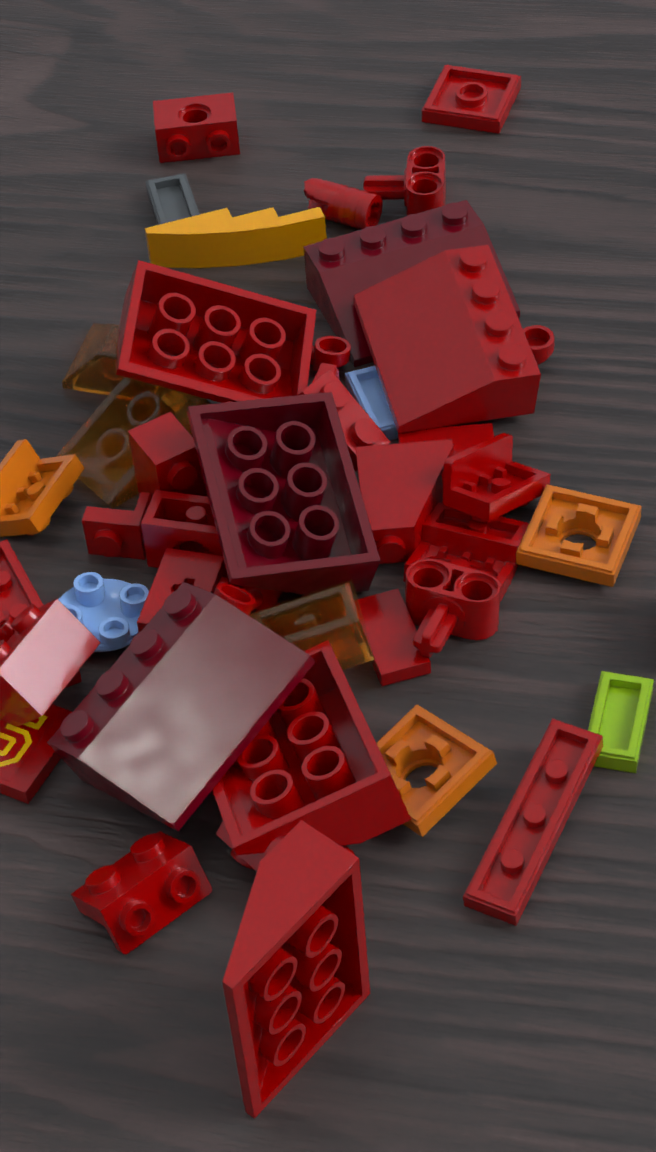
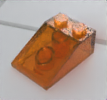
M124 377L56 456L75 454L85 468L78 478L114 509L138 494L128 431L171 412L193 437L187 415L188 406L211 403L205 398Z

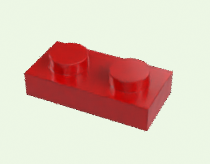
M328 370L298 395L332 392L354 471L356 472V447L388 445L391 441L335 374Z

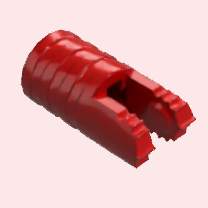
M310 178L304 181V195L307 199H310L308 200V209L320 207L325 219L356 229L378 225L383 208V200L380 195L318 178Z

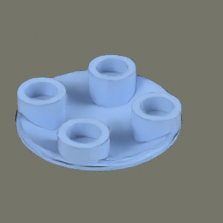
M86 572L78 575L74 579V587L66 591L58 600L101 642L94 652H108L130 645L131 640L139 633L137 620L149 590L146 586L139 583L131 584L117 579H103L100 574L95 572Z

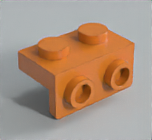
M27 439L16 441L0 463V537L25 534L35 535L43 531L50 524L52 514L62 500L71 494L74 488L73 484L85 469L75 454L40 459Z

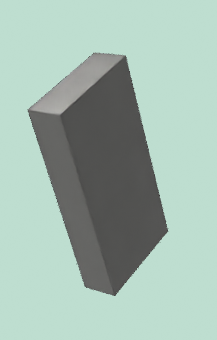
M186 173L145 181L147 195L157 225L199 215Z

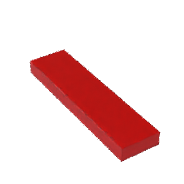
M552 718L463 895L465 907L517 926L603 748L602 735Z

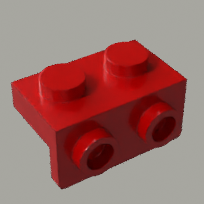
M501 433L445 459L442 472L443 505L469 514L475 521L493 522L498 520L501 515L518 507L526 506L530 501L542 496L546 485H550L551 474L512 461L513 436Z
M159 831L137 840L131 846L130 852L112 865L103 866L93 871L86 878L85 884L70 895L82 914L105 926L116 949L123 954H128L212 892V886L192 846Z

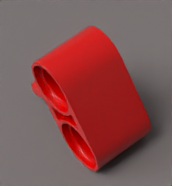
M434 146L417 147L408 154L404 175H368L364 178L363 191L380 195L382 200H404L407 215L418 214L445 206V154L441 149Z
M423 559L412 563L407 568L405 574V605L413 623L419 626L413 637V646L420 649L423 656L432 657L433 653L442 651L450 635L469 640H483L493 636L498 631L501 588L499 581L493 575L440 560Z

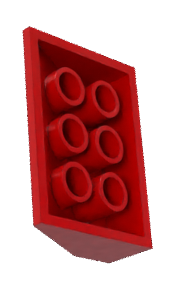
M489 245L444 250L354 295L353 303L398 433L534 414L541 373Z
M138 260L123 303L118 331L116 375L220 403L296 396L307 388L317 310Z
M329 640L304 651L315 661L314 665L212 789L231 844L237 855L264 853L274 839L279 836L285 837L301 820L340 846L361 844L412 820Z
M302 820L285 837L279 836L274 839L264 852L222 981L245 1112L254 1119L371 994L360 859Z

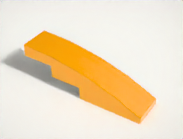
M274 207L236 217L231 216L228 208H223L145 228L150 263L165 268L229 267L287 260L304 256L303 246L327 239L325 216L320 207L278 217Z

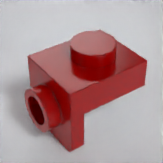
M141 492L134 511L87 506L82 518V525L88 554L145 560L146 552L141 522L151 502L152 494Z

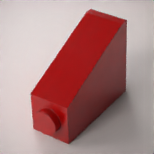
M452 439L356 447L358 484L379 553V564L407 562L420 544L423 523L438 502L443 503L442 472L445 459L453 456Z

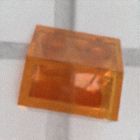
M352 579L255 610L249 615L303 651L329 640L342 670L375 660Z

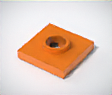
M547 484L516 552V564L614 587L640 522L642 506ZM576 534L586 535L596 542V546L583 550L584 543H573L565 540V538Z
M418 704L376 742L412 819L403 825L421 837L444 817L497 764L493 751ZM418 767H437L433 774L425 778L427 786L412 788L410 782L406 781L410 772Z

